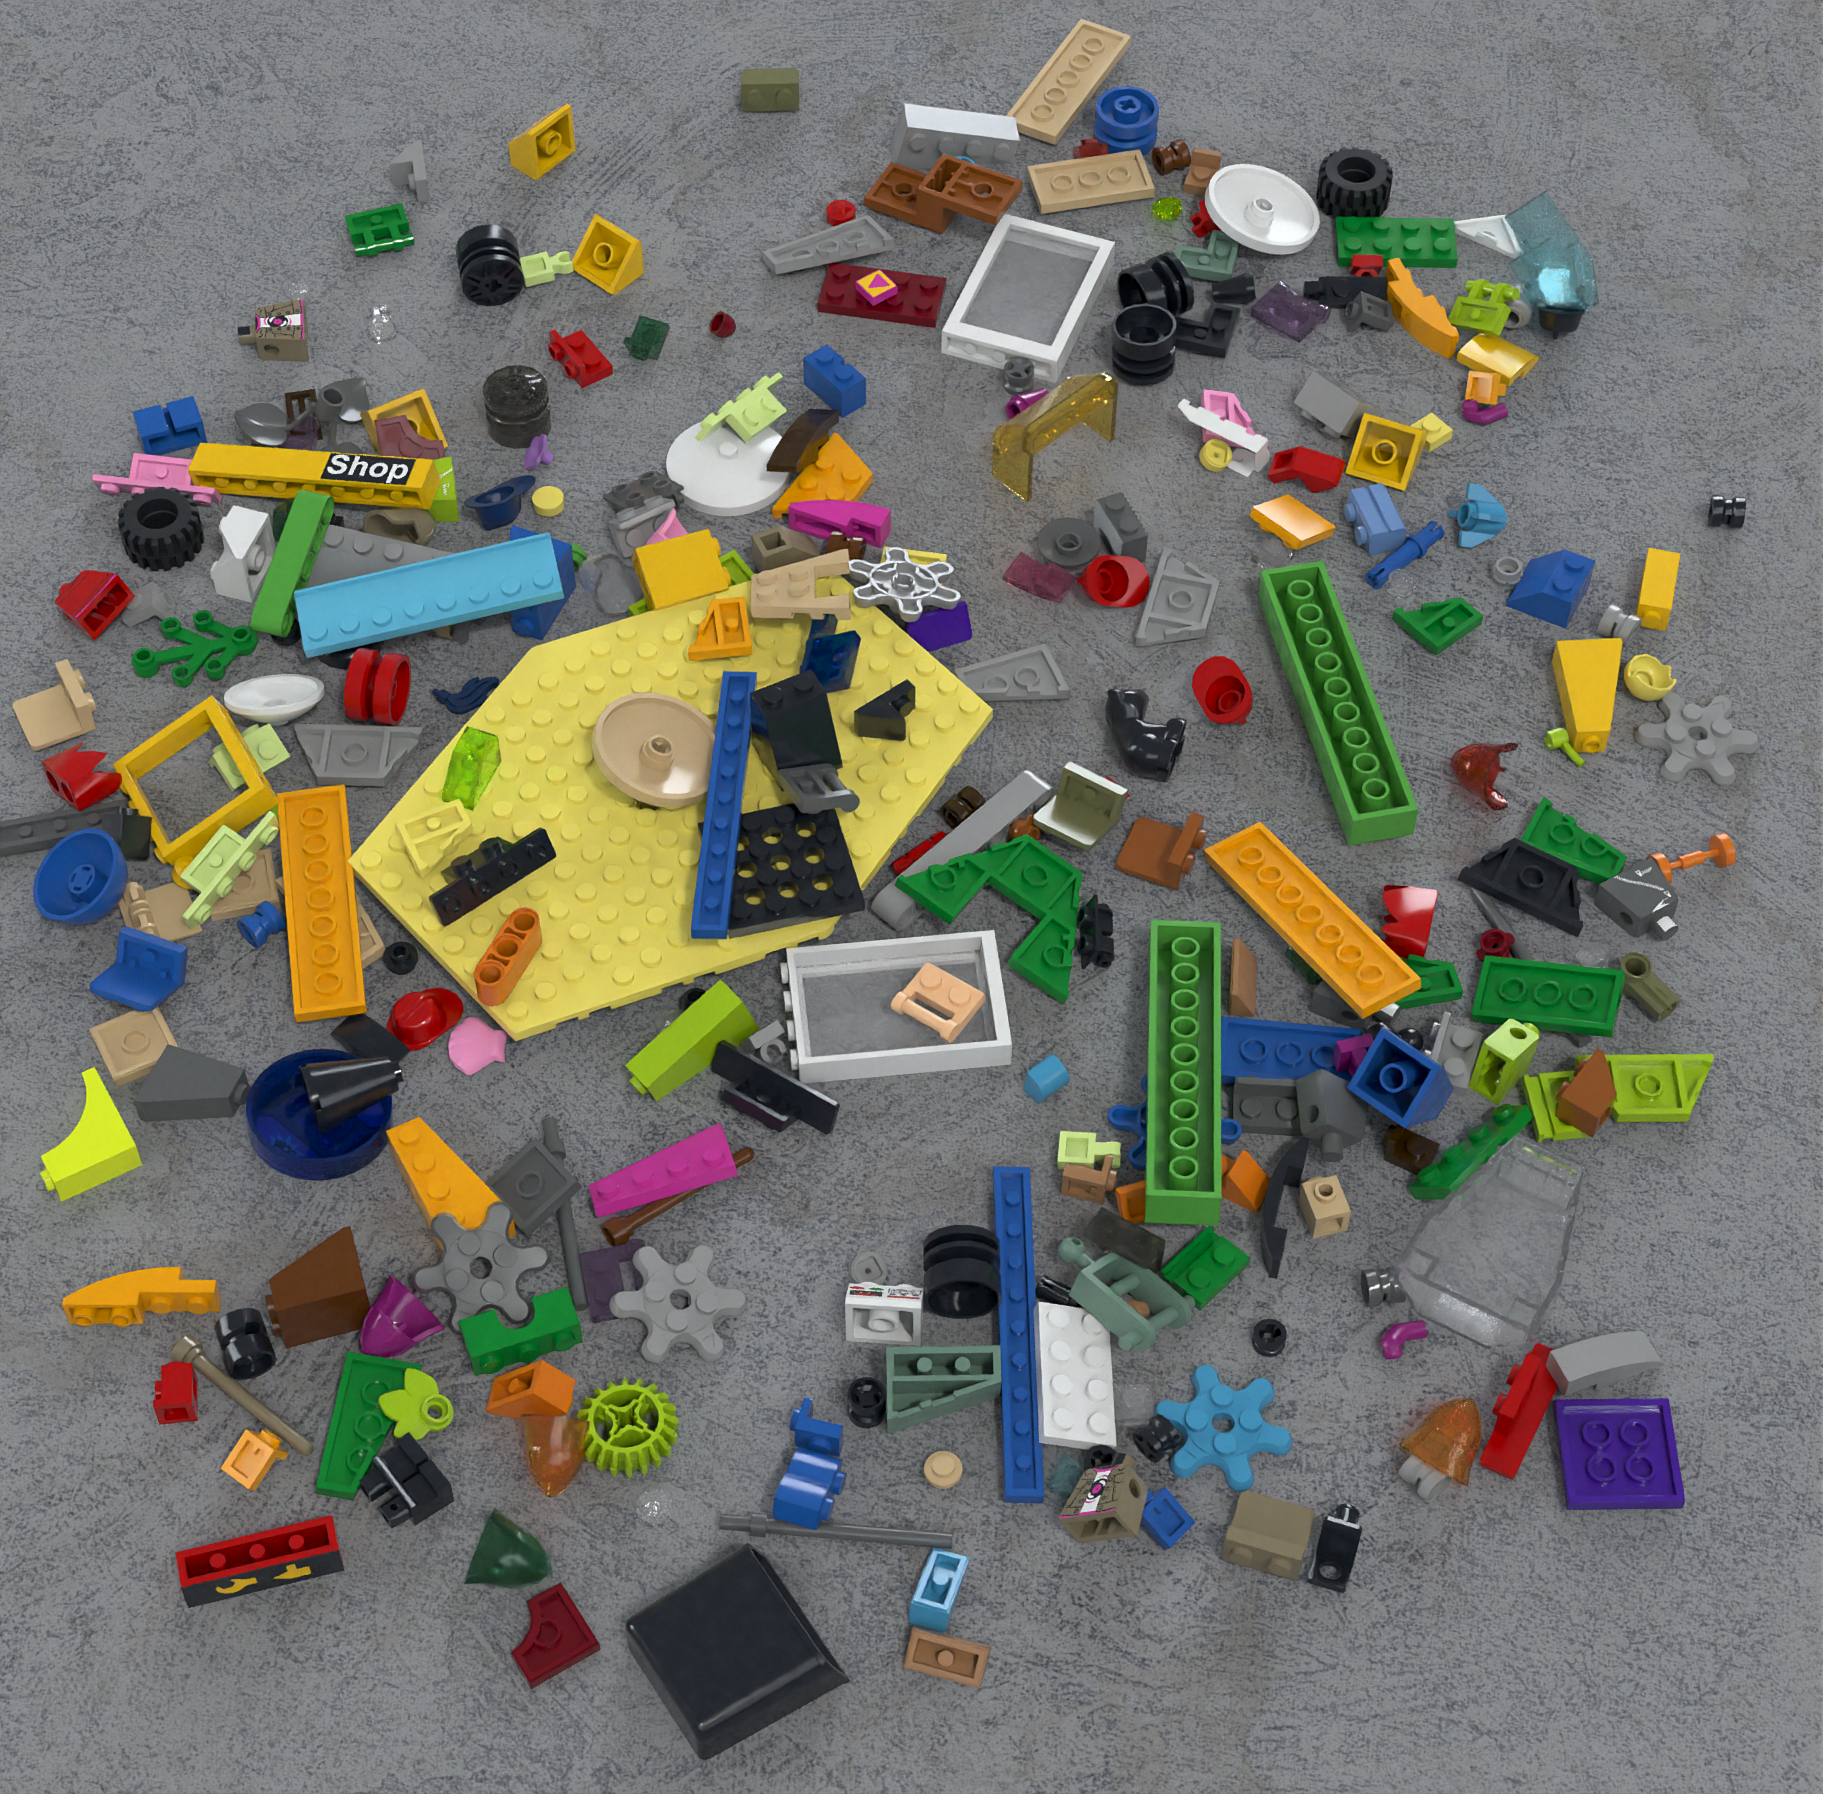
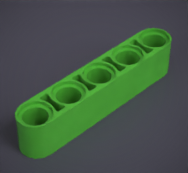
M299 490L297 492L251 617L252 630L280 637H287L297 614L294 591L306 589L333 516L334 498L332 496L306 490Z

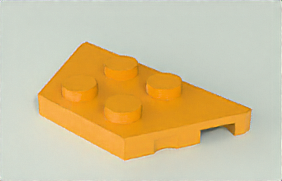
M834 432L829 441L818 451V460L804 468L772 507V517L782 519L783 514H789L788 507L793 502L809 500L857 502L873 483V473L841 436Z

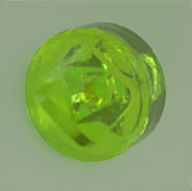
M1162 198L1152 204L1153 216L1155 218L1168 221L1182 214V204L1178 198Z

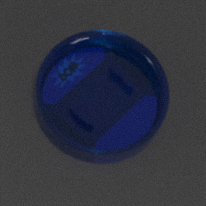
M311 1049L296 1052L271 1064L253 1083L246 1102L249 1138L259 1157L280 1173L304 1180H330L344 1177L370 1164L387 1145L386 1131L393 1128L392 1095L330 1132L320 1134L309 1106L306 1089L304 1090L299 1066L306 1063L362 1058L334 1049Z

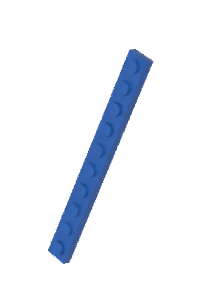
M723 671L691 922L692 939H727L752 731L750 693L756 691L757 672Z
M994 1166L992 1173L994 1234L1000 1240L999 1272L1001 1273L1002 1302L997 1308L998 1343L1001 1349L1000 1398L1004 1503H1043L1042 1443H1039L1033 1309L1036 1306L1030 1167Z

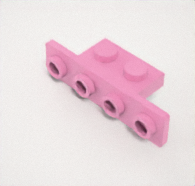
M133 453L129 478L93 474L92 481L100 488V491L110 495H119L120 491L131 492L133 496L136 493L142 494L145 489L149 488L156 490L158 487H165V489L169 490L172 487L177 488L179 493L184 491L189 494V498H193L198 505L209 506L211 502L221 503L222 496L215 488L194 486L188 473L192 459Z

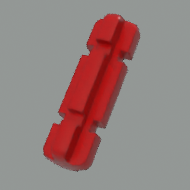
M938 831L930 837L931 841L926 839L905 853L906 857L901 856L893 861L891 864L893 873L898 877L947 835L943 831Z

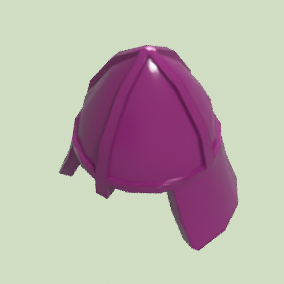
M390 1274L382 1292L364 1317L360 1335L362 1354L382 1358L402 1355L431 1335L444 1330L445 1327L405 1285Z

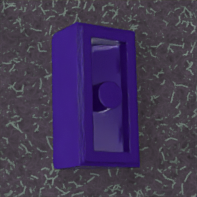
M961 601L954 609L938 608L922 613L915 622L905 621V632L927 652L972 639V629L967 604L965 601Z

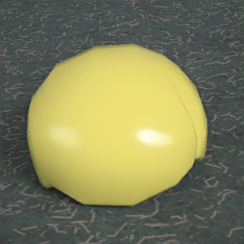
M1648 654L1634 656L1624 669V681L1627 688L1634 697L1644 701H1658L1668 694L1677 682L1676 679H1671V666L1662 665L1657 658Z

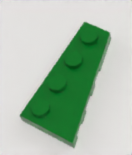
M1503 1104L1493 1110L1491 1113L1492 1117L1487 1122L1470 1129L1466 1134L1467 1138L1463 1142L1446 1149L1442 1153L1443 1158L1439 1162L1422 1169L1417 1174L1418 1179L1408 1186L1414 1199L1456 1200L1463 1193L1460 1185L1464 1181L1467 1183L1473 1182L1480 1175L1477 1167L1484 1163L1492 1162L1499 1154L1496 1147L1510 1143L1533 1118L1528 1106Z
M347 1351L315 1494L348 1500L355 1499L360 1489L359 1480L369 1472L373 1465L372 1458L378 1455L395 1422L383 1413L378 1399L381 1395L388 1392L404 1390L405 1370L412 1368L421 1371L422 1364Z

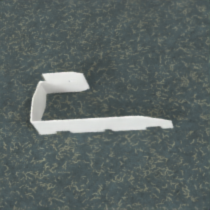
M1183 399L1178 404V407L1189 421L1246 448L1235 449L1228 468L1248 477L1253 470L1260 472L1269 461L1270 452L1267 449V438L1259 434L1252 436L1246 433V428L1227 419L1224 421L1220 420L1221 416L1202 407L1196 409L1190 406V401Z

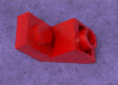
M1298 446L1276 452L1267 476L1274 484L1299 477L1308 489L1315 493L1338 487L1346 463L1343 459Z

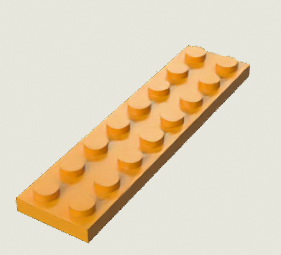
M345 784L277 793V798L280 801L278 804V817L296 1023L367 1013L353 867L348 862L352 857Z
M1261 822L1204 849L1205 861L1362 1019L1421 989V978Z

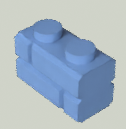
M1382 483L1370 485L1367 488L1351 489L1348 492L1347 504L1343 506V513L1348 523L1352 522L1355 527L1354 534L1358 545H1364L1367 553L1373 556L1382 554L1386 550L1387 552L1395 551L1404 544L1407 529Z

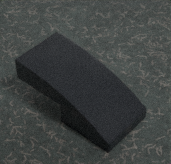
M364 1013L349 1015L330 1034L355 1058L359 1055L362 1058L388 1056L391 1063L398 1061L399 1064L410 1052V1049L398 1038Z

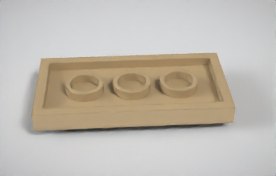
M1140 149L1027 166V177L1041 214L1154 197L1155 187Z

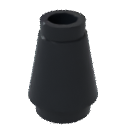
M1244 273L1212 284L1214 302L1249 303V300L1256 299L1253 275L1246 276Z

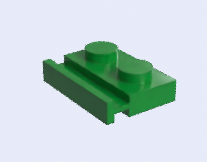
M1208 1226L1161 1270L1160 1278L1173 1285L1172 1289L1182 1297L1186 1295L1193 1297L1195 1307L1200 1311L1249 1265L1250 1257L1223 1235L1221 1237L1217 1235L1213 1227Z

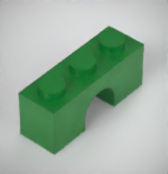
M564 1287L532 1297L534 1318L530 1324L521 1329H509L503 1326L498 1320L495 1309L459 1320L462 1340L474 1376L493 1374L500 1371L503 1367L519 1362H531L541 1355L556 1350L566 1351L576 1344L582 1343L580 1322L568 1288Z

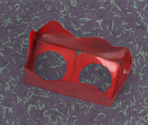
M83 743L42 761L51 790L78 811H82L115 793L122 782L120 773H102L103 771L93 773L94 767L106 757L107 753L98 751L76 752Z
M1384 885L1385 892L1382 895L1390 915L1384 916V920L1388 924L1383 926L1382 931L1387 937L1382 939V941L1398 957L1408 959L1409 954L1424 957L1438 890L1412 886Z

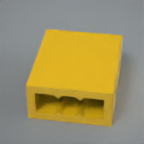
M709 528L635 548L631 560L649 611L654 610L655 612L729 590V586H731L730 574L726 567L722 568L719 560V556H721L720 546L716 537H711Z

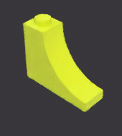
M95 1067L81 1073L86 1086V1104L77 1126L63 1142L41 1155L45 1170L39 1172L47 1191L50 1192L55 1189L61 1202L142 1165L137 1147Z

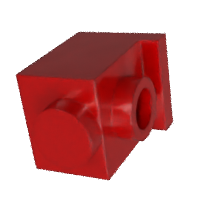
M173 1361L166 1365H161V1380L155 1381L156 1400H153V1408L159 1425L198 1421V1379L192 1363Z

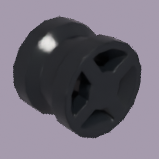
M1161 1414L1154 1415L1149 1419V1425L1146 1428L1140 1427L1132 1436L1139 1451L1154 1463L1164 1458V1453L1167 1449H1174L1181 1444L1178 1431Z

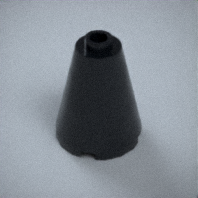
M388 1056L306 1063L299 1066L304 1090L306 1089L309 1106L320 1134L330 1132L399 1091L398 1083L404 1081L398 1061L391 1063Z

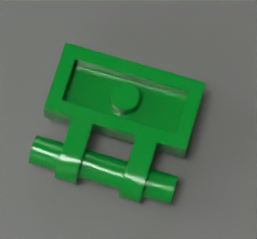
M402 203L344 216L352 244L364 242V244L354 245L356 257L368 255L369 258L378 256L379 252L393 249L395 252L404 250L406 246L415 245L412 233L400 234L410 231L409 222ZM386 236H390V237H391V238H386V239L377 240V241L374 240V239L382 238V237H386Z

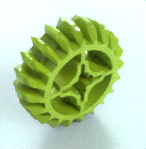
M624 1376L621 1385L615 1386L609 1380L606 1391L595 1387L593 1392L594 1398L585 1397L583 1402L584 1409L578 1410L577 1413L578 1423L575 1426V1432L579 1438V1449L581 1452H585V1458L589 1464L596 1462V1467L600 1473L610 1467L611 1475L614 1478L619 1474L620 1470H625L626 1476L629 1479L633 1475V1470L639 1469L646 1476L648 1472L647 1465L651 1464L659 1468L661 1465L660 1456L670 1458L672 1453L671 1445H676L678 1440L676 1431L679 1429V1420L676 1418L675 1405L669 1403V1396L666 1392L658 1393L655 1383L644 1388V1382L639 1378L634 1385H629L628 1379ZM647 1413L652 1415L658 1423L655 1432L648 1429V1424L645 1423ZM600 1423L605 1425L607 1431H609L607 1442L602 1440L597 1434Z

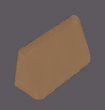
M1235 938L1232 942L1230 957L1228 1013L1234 1016L1253 1017L1256 1004L1257 960L1242 940Z
M915 1626L912 1628L903 1667L980 1688L992 1646Z

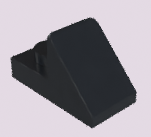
M906 679L855 710L854 732L859 737L905 740L906 721L904 717L908 716L915 709L916 687Z

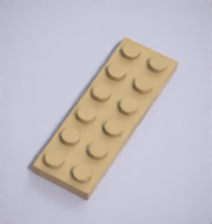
M1080 19L1006 116L1016 118L1019 133L1056 145L1130 47L1131 36Z

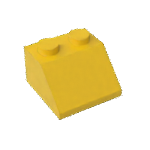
M565 104L548 113L508 143L512 167L532 179L538 180L576 151L571 105Z
M424 388L360 413L371 442L380 455L374 420L406 415L410 426L418 435L429 440H443L444 448L448 447Z
M1364 413L1345 473L1406 491L1419 463L1429 431Z

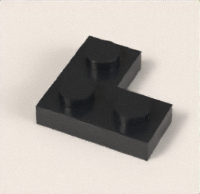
M1211 302L1204 322L1175 317V347L1225 358L1239 320L1240 308Z

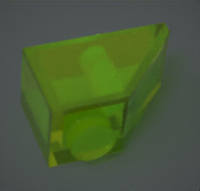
M468 726L465 728L452 751L442 793L443 802L448 803L460 799L465 809L472 811L475 809L502 761L498 735Z

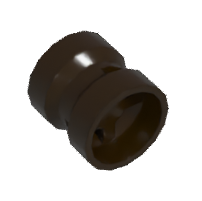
M965 786L957 793L955 800H948L940 808L942 818L954 830L984 805L986 801L976 789Z

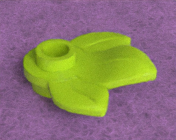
M412 1368L405 1370L404 1390L388 1392L381 1395L378 1399L383 1413L391 1420L397 1421L394 1436L399 1439L410 1432L417 1441L422 1439L429 1431H442L449 1426L454 1416L451 1402L448 1398L439 1394L436 1381L426 1373ZM428 1410H436L440 1418H432L428 1414Z

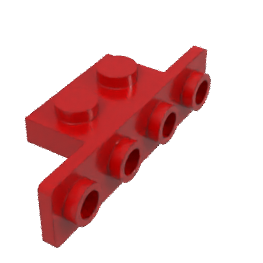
M1536 1343L1531 1354L1527 1353L1522 1365L1515 1363L1506 1382L1511 1388L1507 1395L1499 1394L1492 1410V1414L1497 1416V1420L1491 1437L1480 1457L1479 1464L1509 1479L1515 1478L1558 1388L1546 1367L1550 1351L1554 1349L1541 1343Z

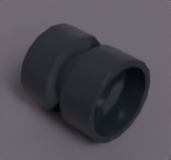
M253 1308L237 1309L222 1316L216 1322L214 1330L221 1350L224 1351L223 1356L231 1377L240 1380L252 1379L266 1373L275 1365L277 1358L270 1338L267 1337V1329L260 1311Z

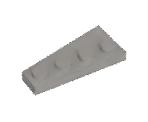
M869 215L763 251L762 254L764 263L777 275L894 250L895 242L894 238Z

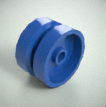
M1133 86L1114 87L1106 90L1099 96L1096 103V123L1094 126V139L1097 147L1105 154L1139 149L1142 156L1148 154L1155 147L1157 141V123L1159 120L1157 99L1150 92Z

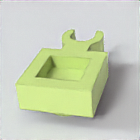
M568 251L560 252L553 257H549L547 252L520 258L526 287L554 281V274L556 273L568 274L574 271Z

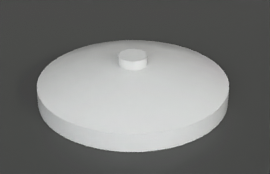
M1235 164L1224 167L1214 174L1205 192V205L1215 224L1233 240L1260 252L1282 255L1299 252L1312 242L1319 228V212L1308 193L1287 176L1266 167L1251 164Z
M697 423L681 433L669 449L666 461L667 477L684 486V490L680 491L684 498L683 503L697 511L710 515L739 516L758 511L773 503L784 492L791 477V472L767 471V463L782 438L770 427L746 443L726 423L699 442L695 437L702 428L700 423Z

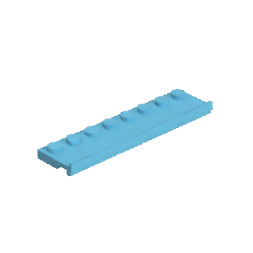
M542 533L294 591L303 647L307 658L565 598L550 533Z

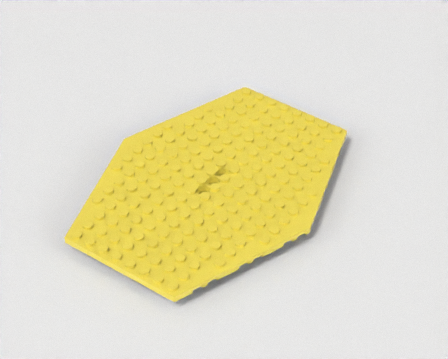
M841 575L816 578V598L849 594L851 620H838V614H824L823 620L811 619L810 613H793L794 617L792 619L752 617L750 580L730 586L728 591L655 612L654 610L531 648L352 855L348 862L353 867L354 875L515 1041L554 1029L560 1022L575 1017L581 1020L590 1017V1012L608 1006L612 1010L660 994L665 987L680 982L683 985L693 983L695 977L713 971L717 975L765 959L767 953L782 948H797L798 943L815 937L818 940L825 939L832 934L834 925L842 916L729 939L728 935L727 939H692L691 922L701 851V840L697 823L704 822L707 797L689 806L659 807L628 796L605 777L593 755L592 734L600 714L614 700L634 693L668 695L690 704L703 713L716 727L723 671L757 672L756 690H759L811 669L828 697L843 768L837 770L838 778L847 789L853 790L860 799L858 808L852 812H845L842 808H835L861 890L867 887L891 855L893 846L899 838L902 839L908 832V826L916 816H920L944 784L946 775L953 766L956 767L967 747L976 741L991 721L993 709L875 605L867 608L858 606L853 597L855 588ZM745 596L753 655L689 661L688 648L690 644H694L698 636L697 630L701 621L707 617V609L711 601ZM908 679L916 687L915 709L908 716L904 717L906 721V739L898 741L859 737L854 732V711ZM751 731L742 814L794 803L785 791L782 792L752 745ZM460 799L472 822L473 832L426 877L421 878L396 830L395 822ZM540 827L546 830L556 852V858L448 926L440 924L429 901V896L448 885L441 871L451 866V862L455 858L470 854L478 849L484 840L498 836L514 844ZM802 829L798 832L803 837H808L815 833L810 829ZM769 836L764 841L775 844L781 841V838ZM738 843L737 851L744 850L748 846L744 843ZM812 855L805 860L809 863H819L823 858ZM778 862L772 866L776 870H785L789 867L784 862ZM745 869L738 874L747 878L752 877L756 872ZM819 882L814 887L818 890H827L831 885L827 882ZM786 889L780 894L784 897H793L798 892L793 889ZM752 896L746 901L756 905L762 903L764 899L759 896ZM518 908H531L539 915L542 944L506 1001L498 1006H487L478 999L474 978L475 968L509 915Z

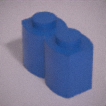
M798 1447L777 1489L772 1518L817 1531L822 1520L829 1521L835 1503L834 1494L841 1495L847 1476L845 1472H841L843 1460Z

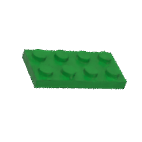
M1336 217L1335 219L1338 266L1349 267L1352 255H1383V267H1387L1388 260L1399 258L1404 267H1457L1458 256L1453 218Z
M1485 955L1471 1012L1472 1021L1503 1025L1508 1019H1514L1522 1025L1524 1023H1531L1542 1030L1613 1038L1626 979L1625 970Z

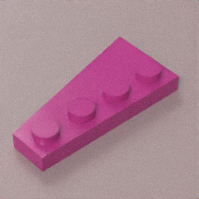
M718 1123L588 1185L597 1218L732 1178L738 1176L723 1128L721 1123Z

